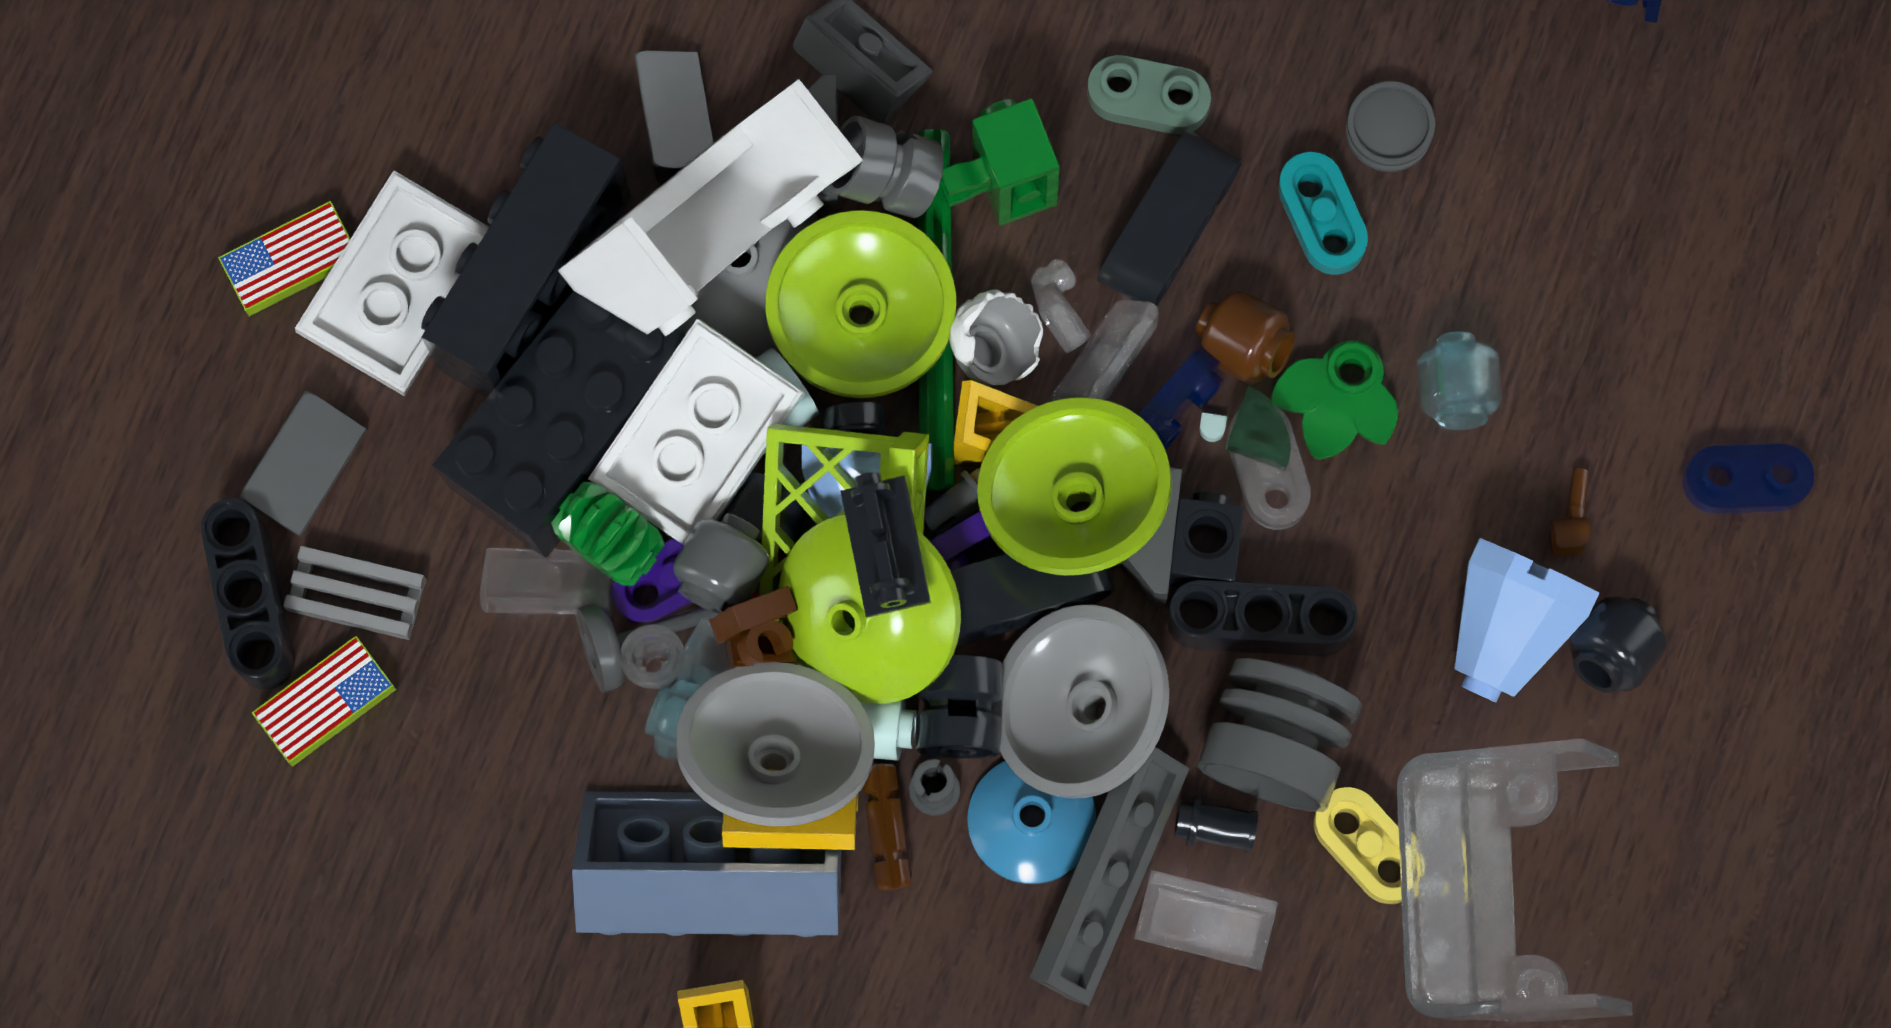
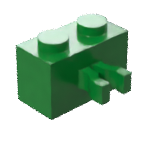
M1031 98L1017 104L1014 99H1006L993 103L983 109L980 113L981 117L972 120L973 161L955 164L943 169L940 187L948 208L986 192L998 225L1001 226L1057 206L1060 167L1033 99Z

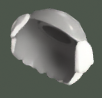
M999 290L979 293L973 300H967L957 310L955 320L950 329L949 341L957 363L968 378L986 386L1006 385L1013 380H1021L1038 365L1040 360L1038 357L1039 345L1043 335L1042 322L1039 319V315L1033 312V306L1024 304L1022 298L1016 297L1015 293H1002Z

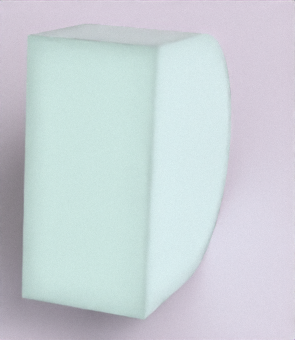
M1202 413L1200 422L1201 436L1209 442L1220 440L1225 432L1227 416Z

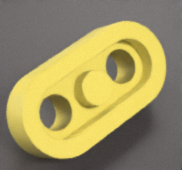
M1352 787L1335 789L1328 809L1324 812H1315L1313 822L1318 840L1368 896L1381 903L1396 904L1409 899L1418 890L1425 875V863L1421 852L1366 792ZM1342 812L1352 814L1357 820V830L1352 834L1339 832L1334 825L1335 816ZM1383 861H1393L1398 864L1401 869V879L1394 883L1382 880L1378 873L1379 864Z

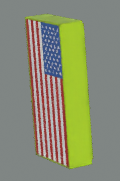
M329 201L218 258L248 316H251L325 279L350 241V237L333 204Z
M355 636L254 710L252 714L287 762L293 767L397 689L358 637Z

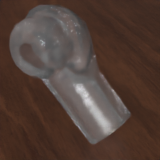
M1054 259L1044 269L1041 266L1036 269L1031 278V284L1040 317L1063 350L1068 353L1082 345L1092 335L1063 295L1066 290L1074 287L1076 277L1063 260Z

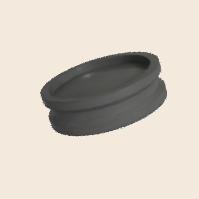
M1395 81L1376 83L1363 90L1352 103L1346 122V138L1353 154L1366 166L1383 172L1402 171L1419 162L1428 151L1435 131L1434 112L1426 97L1414 87Z

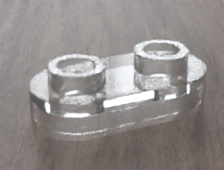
M1268 403L1249 404L1234 415L1227 435L1228 448L1246 508L1253 520L1259 525L1272 530L1287 529L1297 524L1303 518L1310 502L1311 490L1291 423L1285 413ZM1253 431H1263L1269 436L1271 443L1266 448L1257 449L1249 444L1247 436ZM1271 490H1281L1287 495L1289 503L1283 508H1273L1266 502L1265 495Z

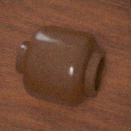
M1243 291L1230 293L1219 303L1211 302L1202 312L1196 328L1197 336L1202 338L1201 354L1203 360L1211 367L1246 384L1260 382L1267 376L1270 378L1276 377L1288 362L1295 342L1294 333L1289 331L1287 314L1280 308Z

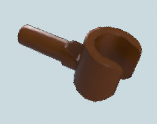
M1576 468L1573 471L1568 509L1569 519L1550 521V545L1552 554L1555 557L1580 555L1586 548V542L1590 536L1589 521L1585 517L1589 471L1586 469Z

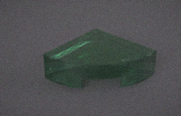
M1248 386L1225 450L1286 471L1290 458L1291 441L1285 422L1267 396Z

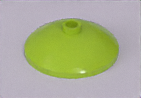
M865 210L848 211L830 215L812 223L800 231L785 246L774 263L769 276L765 298L766 317L776 349L790 368L802 379L823 391L835 395L870 398L890 394L907 387L926 374L937 362L949 342L950 329L955 320L956 291L950 268L944 256L932 240L918 228L900 218L885 213ZM866 307L873 313V318L866 324H856L850 319V313L855 308Z
M1067 398L1048 402L1025 412L1013 420L996 437L989 447L980 468L977 486L978 503L988 532L997 545L1011 558L1031 569L1044 573L1083 575L1117 565L1135 554L1151 539L1166 515L1172 492V476L1167 453L1161 440L1151 426L1140 416L1121 405L1101 399ZM1085 501L1090 503L1086 510L1080 512L1070 510L1077 502Z
M842 513L812 527L803 534L789 552L780 575L778 589L789 587L798 610L782 619L781 623L789 629L792 635V651L802 666L819 671L839 682L861 703L888 704L898 702L917 694L933 683L942 674L954 654L961 624V609L956 584L943 557L931 542L917 531L931 603L866 618L845 513ZM843 610L848 611L855 620L854 629L846 623L843 617Z

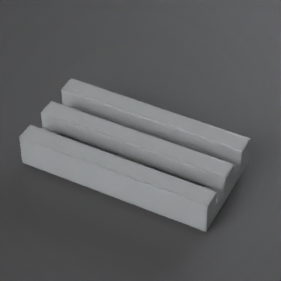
M300 546L297 557L299 564L297 571H293L290 581L292 584L290 595H286L283 606L287 611L410 640L427 580L424 575ZM313 567L409 589L407 597L312 575ZM307 588L403 611L401 620L396 621L305 599Z

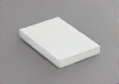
M393 171L296 325L295 332L405 396L430 356L421 338L425 332L421 329L423 317L435 298L438 296L446 298L458 278L454 272L460 256L470 243L474 242L479 245L489 226Z
M696 319L588 479L597 485H601L610 493H614L641 516L684 545L689 533L697 522L704 519L719 520L766 451L767 427L771 424L784 425L805 392L702 320Z

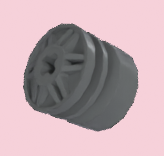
M1251 658L1235 659L1227 679L1238 689H1225L1221 694L1219 703L1226 711L1242 720L1243 723H1213L1210 726L1197 767L1214 780L1245 794L1289 808L1309 812H1324L1328 809L1341 768L1335 761L1316 749L1317 747H1347L1352 734L1341 724L1355 723L1359 717L1362 703L1356 696L1305 669L1288 664Z

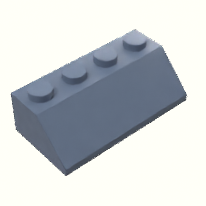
M584 791L572 867L576 933H601L605 935L665 933L672 936L685 934H731L734 936L767 934L797 935L801 937L838 935L841 898V850L723 847V813L705 802L696 792Z

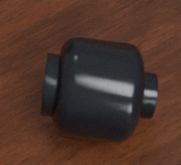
M1606 597L1594 605L1589 617L1573 633L1569 646L1574 660L1573 666L1578 676L1594 689L1605 693H1612L1614 691H1631L1641 685L1663 656L1667 640L1664 629L1659 623L1657 612L1648 603L1638 598Z

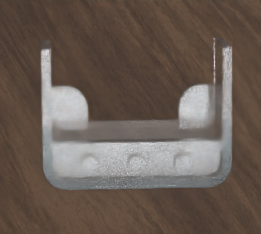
M1579 738L1422 754L1411 759L1403 767L1397 782L1405 988L1410 1003L1418 1012L1429 1017L1447 1020L1532 1022L1633 1015L1632 1002L1597 993L1568 995L1567 978L1562 968L1555 961L1540 955L1517 956L1510 828L1536 825L1544 821L1552 813L1558 798L1557 772L1619 766L1617 752Z

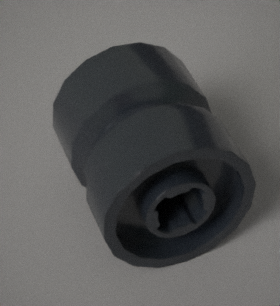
M953 655L942 674L933 683L918 692V697L927 703V709L917 714V753L951 759H982L995 757L1000 754L1001 718L992 712V705L1002 700V662L981 656ZM948 709L971 710V717L948 716Z

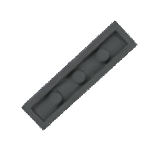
M1155 747L1146 762L1136 773L1108 792L1029 978L1073 1002L1086 1006L1090 1005L1190 768Z

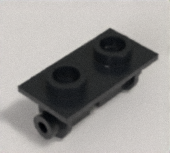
M879 472L865 473L855 478L856 487L841 490L840 492L866 618L930 604L931 598L905 476L883 481Z

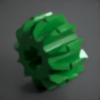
M582 482L574 494L570 493L560 505L559 509L561 511L551 522L555 534L561 541L579 554L586 562L621 585L634 586L642 574L646 575L658 560L656 556L665 546L659 530L651 525L646 518L619 499L614 493L612 494L601 485L592 482Z

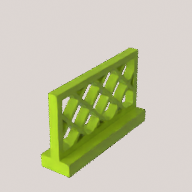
M771 424L767 427L762 546L769 555V564L760 580L759 596L778 590V573L782 571L785 560L795 545L780 527V512L796 499L816 524L828 519L829 517L806 490L828 471L844 490L856 487V483L838 465L853 450L881 453L880 473L882 481L905 476L916 530L923 535L929 434L903 432L899 437L782 424ZM784 443L806 445L824 466L800 485L783 465ZM825 447L842 450L833 457ZM783 484L790 494L781 501V488ZM844 509L841 510L838 514L845 513ZM780 546L787 556L778 563ZM843 610V617L846 623L854 629L855 620L848 611Z

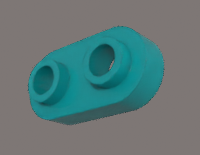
M1304 152L1294 156L1282 169L1278 184V194L1309 263L1317 270L1330 275L1347 273L1361 262L1368 243L1366 226L1339 167L1328 156L1317 152ZM1306 181L1314 182L1319 186L1321 193L1316 197H1305L1300 193L1298 186ZM1335 236L1344 242L1346 248L1340 253H1332L1324 247L1323 241L1328 237Z

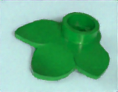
M1360 341L1340 342L1331 347L1323 359H1301L1296 361L1279 378L1271 397V405L1283 411L1303 414L1302 431L1304 442L1311 456L1317 460L1331 458L1340 454L1353 442L1358 433L1366 440L1375 444L1386 445L1398 420L1396 400L1381 384L1384 375L1382 360L1372 347ZM1348 364L1355 365L1361 370L1363 378L1357 383H1348L1341 378L1339 370Z

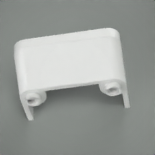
M798 79L720 137L557 271L575 292L646 334L659 328L667 336L695 314V310L691 305L698 300L696 295L702 287L784 220L788 219L794 228L805 221L824 205L817 194L855 168L863 159Z

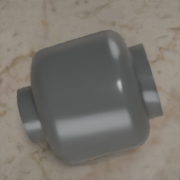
M728 513L725 514L721 522L711 519L697 522L673 564L674 575L681 582L678 592L691 602L716 614H720L727 608L750 600L769 564L767 551L756 541L760 530L746 520Z

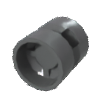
M854 115L847 119L839 130L863 161L827 187L830 192L865 204L875 201L880 203L884 210L915 219L921 216L931 205L942 177L944 158L942 147L938 141L902 130L895 133L891 126Z

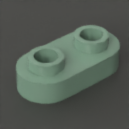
M1114 55L1098 62L1088 78L1087 96L1089 104L1097 115L1108 121L1182 135L1187 129L1191 131L1198 129L1205 122L1209 113L1211 103L1210 88L1205 79L1191 69L1129 56ZM1122 77L1130 83V87L1124 92H1115L1109 88L1107 83L1112 78ZM1181 89L1189 93L1191 100L1184 105H1178L1173 103L1168 95L1174 90Z

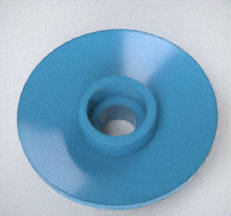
M1004 761L991 769L976 786L969 803L967 820L972 845L980 859L993 872L1017 883L1042 884L1057 880L1077 867L1097 818L1093 797L1078 799L1061 798L1037 790L1019 778L1007 762ZM1028 805L1039 806L1045 814L1043 823L1037 827L1024 825L1019 816L1024 807Z

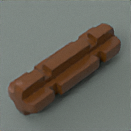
M874 764L863 788L865 796L870 798V802L866 803L872 856L878 859V862L873 864L876 887L879 891L883 892L899 891L910 886L911 878L908 859H903V853L907 852L901 802L900 798H895V793L899 792L897 771L893 764Z

